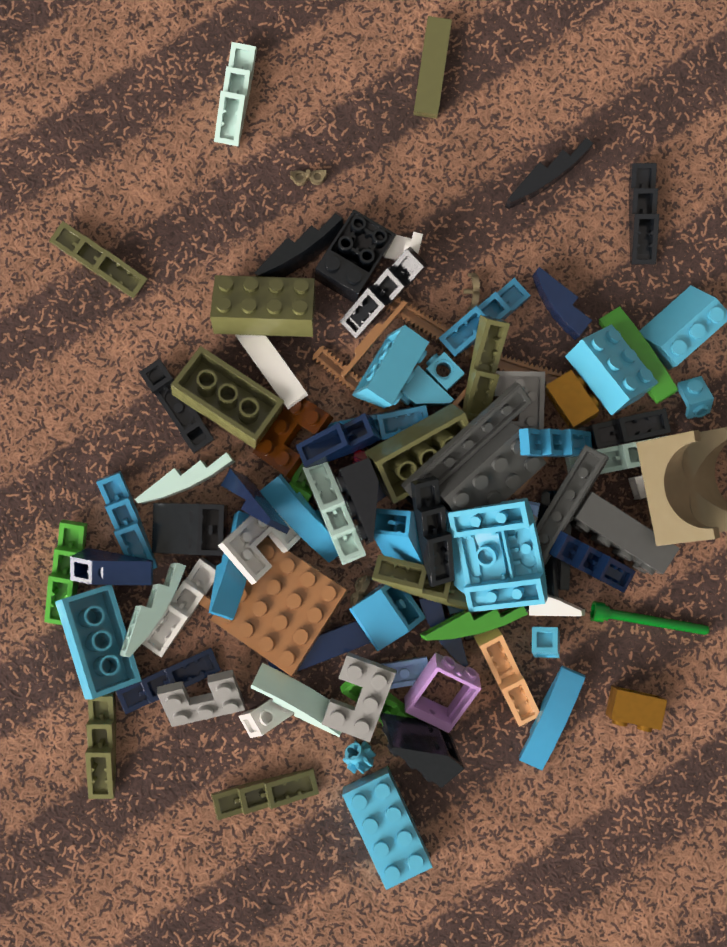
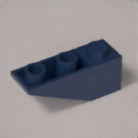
M86 548L70 556V580L90 585H152L153 560Z

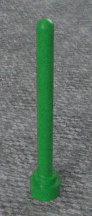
M593 601L591 606L590 620L602 623L608 619L702 635H707L710 632V628L707 625L610 609L603 602Z

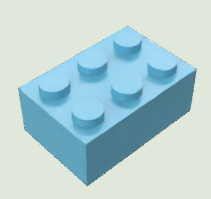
M612 324L581 339L565 356L611 416L642 398L658 384L652 372L646 368L637 357L636 352L629 347Z

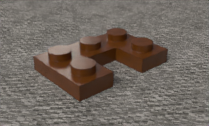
M305 398L290 409H287L285 406L252 453L291 479L302 464L300 455L289 448L291 442L302 427L316 435L327 429L334 418Z

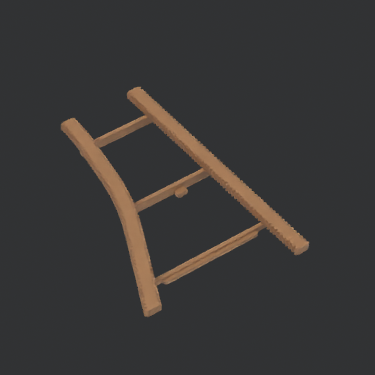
M399 297L386 309V311L390 309L391 315L383 324L377 323L355 348L354 353L356 356L348 365L343 366V361L339 363V358L335 360L336 355L332 356V352L328 353V349L324 350L325 346L319 347L313 354L312 361L316 360V364L320 363V367L324 366L323 370L328 369L327 373L331 372V377L335 375V380L339 378L338 383L343 381L342 386L346 385V389L350 388V392L356 389L362 377L358 378V374L354 375V371H350L397 316L398 319L402 317V321L406 319V324L410 322V326L414 325V329L419 327L418 331L423 329V334L427 332V336L431 334V339L435 337V341L439 340L438 338L450 327L445 329L446 324L441 326V322L437 324V319L433 321V317L429 319V314L424 316L425 312L420 314V309L416 311V307L412 309V304L408 306V302L400 301L401 297ZM474 344L460 353V356L464 354V358L468 356V360H470L473 355ZM503 353L497 367L499 371L545 372V386L562 376V371L557 373V369L553 372L552 368L549 371L547 367L544 370L543 366L538 368V364L534 367L533 363H531L529 366L528 362L524 364V360L520 363V359L516 362L515 358L511 360V356L507 359V355H505L503 358ZM586 384V387L584 388L586 392L589 394V396L594 395L596 398V395ZM466 388L452 403L461 410L462 408L458 404L465 397ZM365 401V405L369 404L368 408L373 407L372 411L377 410L376 413L392 411L396 407L381 408ZM565 423L560 430L569 428ZM543 457V459L545 460V462H547L548 459L550 458V457ZM537 473L512 495H519Z

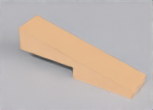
M496 628L473 636L518 726L520 727L536 719L540 711L500 630Z

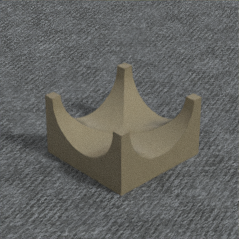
M727 427L702 432L694 430L636 442L656 546L720 538L719 532L727 531V501L721 495L715 479V465L718 455L727 444Z

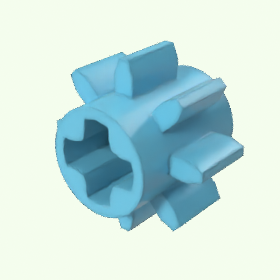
M354 741L345 749L343 761L348 765L347 768L352 773H356L359 770L364 774L365 771H368L373 766V757L376 754L371 750V746L366 741H363L361 745Z

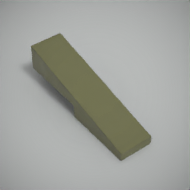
M428 16L413 115L436 119L438 117L452 19Z
M480 315L462 408L468 420L476 418L492 403L500 376L496 371L510 327V323L504 320Z

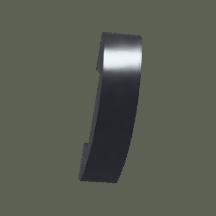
M161 359L156 360L139 372L194 454L215 440L198 412L172 395L171 384L175 379Z

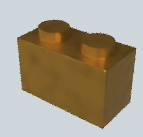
M572 370L545 386V394L568 428L577 430L598 416L600 404L594 395L589 396L584 389L586 387L584 380L579 374L575 375Z
M611 685L605 715L612 719L613 724L627 727V724L630 723L637 725V729L646 732H652V729L661 730L667 700L658 695Z

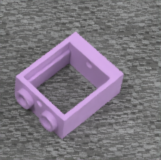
M435 652L405 695V712L450 733L481 690L479 674L473 668L464 667L456 663L451 657L442 656ZM438 671L464 684L447 708L422 696Z

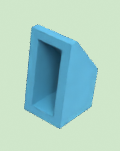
M419 365L413 370L415 375L408 384H404L401 389L403 395L400 400L406 405L411 403L414 407L421 405L448 406L454 400Z

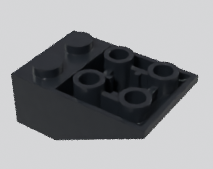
M354 209L315 268V280L355 303L371 282L396 234Z
M366 458L341 468L338 477H336V483L341 494L345 493L348 501H346L345 505L351 518L354 516L358 525L355 529L360 541L365 540L367 545L374 540L379 481L370 459Z
M153 503L152 553L223 556V551L218 545L227 537L228 505Z
M387 713L380 715L383 724L382 731L387 736L389 751L395 757L400 756L404 759L412 770L417 769L428 782L431 783L433 781L442 788L465 769L452 736L448 732L420 719Z

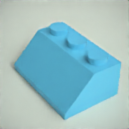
M690 285L640 330V333L649 343L662 364L670 370L678 366L727 322V309L717 298Z
M406 325L388 334L352 396L381 408L396 405L403 395L401 389L404 384H408L415 375L414 367L425 358L427 354L425 349L429 341Z

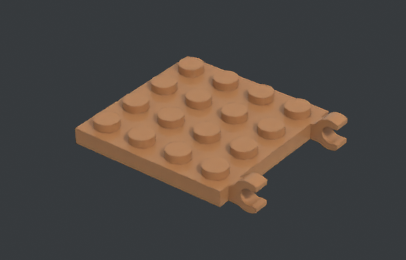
M266 536L256 547L272 567L256 583L251 584L248 580L246 581L233 620L213 615L210 620L288 675L294 676L347 594L348 589L288 550L283 553L271 538ZM204 595L199 604L209 610L211 597Z

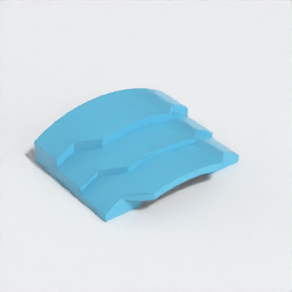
M528 498L502 501L498 504L448 512L450 522L448 532L452 534L454 586L465 594L470 612L546 603L548 594L543 556Z

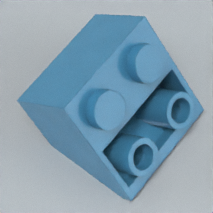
M376 508L374 539L382 554L396 559L424 564L414 511Z
M380 584L349 608L377 651L410 632L426 618L409 593L385 584Z

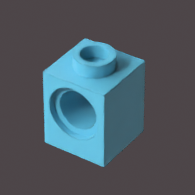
M445 352L440 356L436 353L426 362L428 367L425 372L446 392L465 374ZM440 365L446 366L449 369V375L446 377L439 376L436 368Z
M532 627V654L534 658H560V632L558 627Z

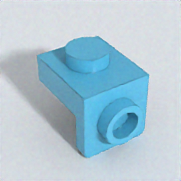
M702 376L678 382V392L687 407L685 412L687 419L703 417L711 412L714 397Z

